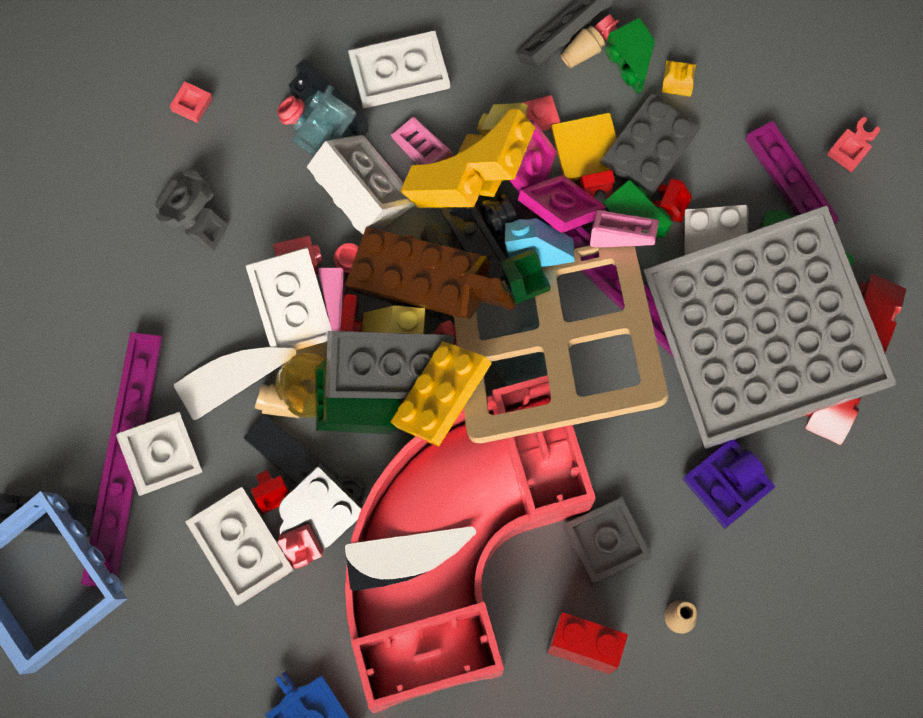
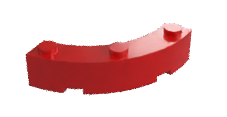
M871 273L867 282L861 281L858 286L884 353H886L897 324L894 319L903 306L906 288ZM861 397L805 415L808 417L805 429L841 445L859 412L857 406Z

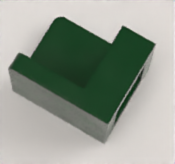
M535 249L500 262L505 283L516 304L551 290Z

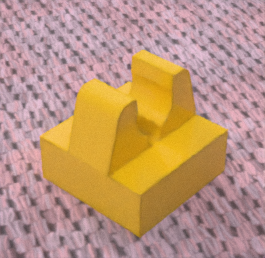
M666 60L661 92L691 97L696 64Z

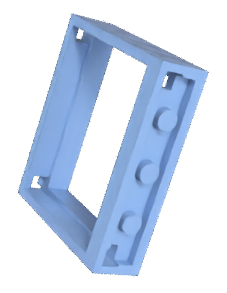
M40 491L0 524V549L47 512L105 599L37 652L0 597V645L20 675L37 672L127 600L122 591L124 589L122 582L116 575L110 574L103 564L105 562L103 554L96 547L90 545L85 537L87 536L85 528L80 522L73 520L67 511L69 506L65 499L59 494Z

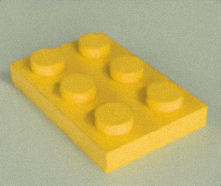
M442 341L404 402L399 406L391 423L398 429L439 447L492 363L483 355Z

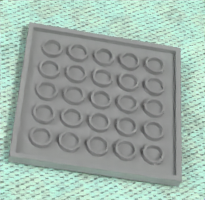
M827 206L644 270L705 449L896 385L890 365Z

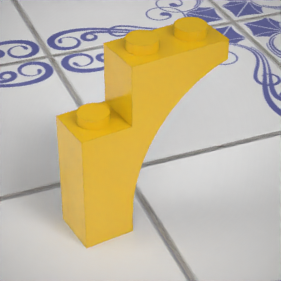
M509 109L501 121L486 136L465 151L439 162L412 165L401 188V192L418 208L474 207L485 181L515 179L536 127L520 109Z

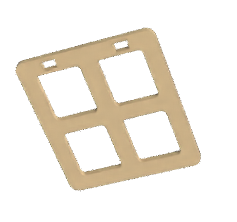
M586 246L574 249L575 262L541 267L551 290L535 297L539 318V327L535 330L481 340L477 311L470 320L454 316L457 346L483 355L490 362L543 352L551 393V401L546 405L491 415L488 408L485 376H483L464 406L466 430L472 442L486 443L661 407L667 402L669 397L635 246ZM599 253L600 257L581 261V257ZM614 264L617 267L625 308L616 313L565 322L557 277L566 273ZM505 280L502 281V284L506 287ZM631 335L641 382L633 387L585 397L578 396L569 348L574 344L611 336Z

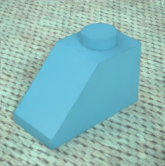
M537 218L529 220L519 219L511 223H505V244L509 258L535 249L541 267L575 262L574 240L572 237L553 229L550 225Z

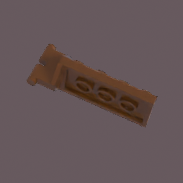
M366 227L345 284L350 289L468 320L472 318L482 302L503 307L506 310H512L516 305L514 299L498 278H488L490 266L488 257Z

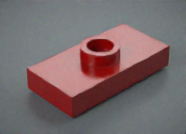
M346 294L344 296L340 331L362 332V321H357L359 312L357 295Z

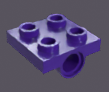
M735 439L726 442L682 479L724 529L776 487L764 474L765 469L760 460L749 450L744 451Z

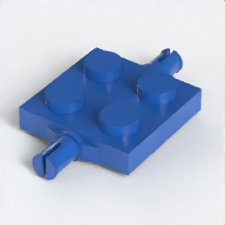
M287 671L281 675L288 686H286L281 676L275 678V681H277L286 696L278 706L265 714L266 718H350L322 675L310 684L297 688Z

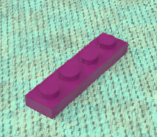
M773 121L747 134L745 141L796 216L827 206L834 225L838 223L839 217Z

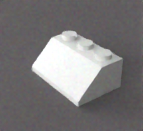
M364 135L325 141L307 166L314 175L315 180L325 188L333 198L334 203L344 211L351 220L352 225L362 235L366 227L382 230L415 206L401 192L404 183Z

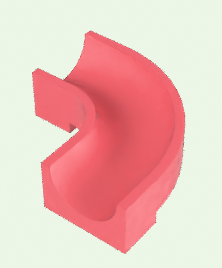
M548 375L492 390V395L487 397L489 414L497 415L550 403L551 393ZM463 408L439 447L415 436L386 466L372 487L361 509L351 543L464 527H474L476 534L449 559L433 570L409 581L384 587L352 591L349 584L348 567H346V612L351 643L368 708L372 713L384 711L396 704L442 689L502 676L504 671L503 663L482 597V576L491 556L511 537L531 529L589 513L596 497L573 425L486 443H474L467 434Z

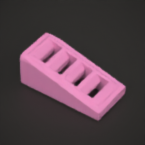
M414 116L391 134L392 139L417 165L431 164L453 157L452 151ZM417 130L419 133L407 142L406 139ZM424 139L426 140V141H425L424 143H422L418 148L415 149V147H416L419 143H421ZM434 148V150L430 152L426 157H423L427 152Z
M597 210L592 227L590 246L654 245L659 220Z
M318 268V276L332 331H340L345 296L344 271L342 268Z

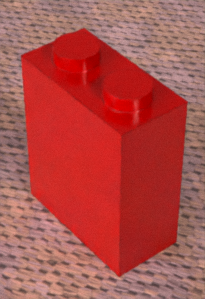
M562 612L556 621L547 653L611 674L619 667L628 634Z

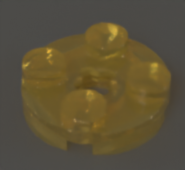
M302 353L289 359L278 371L276 392L280 401L283 399L292 414L302 418L316 417L315 388L311 390V393H308L307 388L302 386L301 381H305L308 378L315 387V367L325 360L323 357L312 353Z

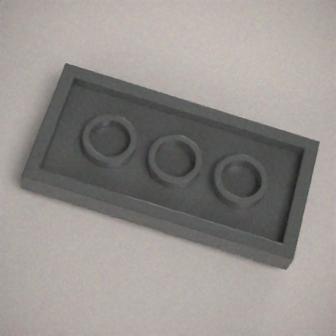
M328 331L325 397L405 399L442 341L454 345V335Z

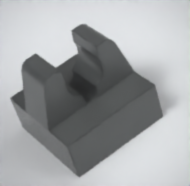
M203 207L198 214L196 223L191 228L186 229L185 233L205 249L215 251L228 224L211 209Z

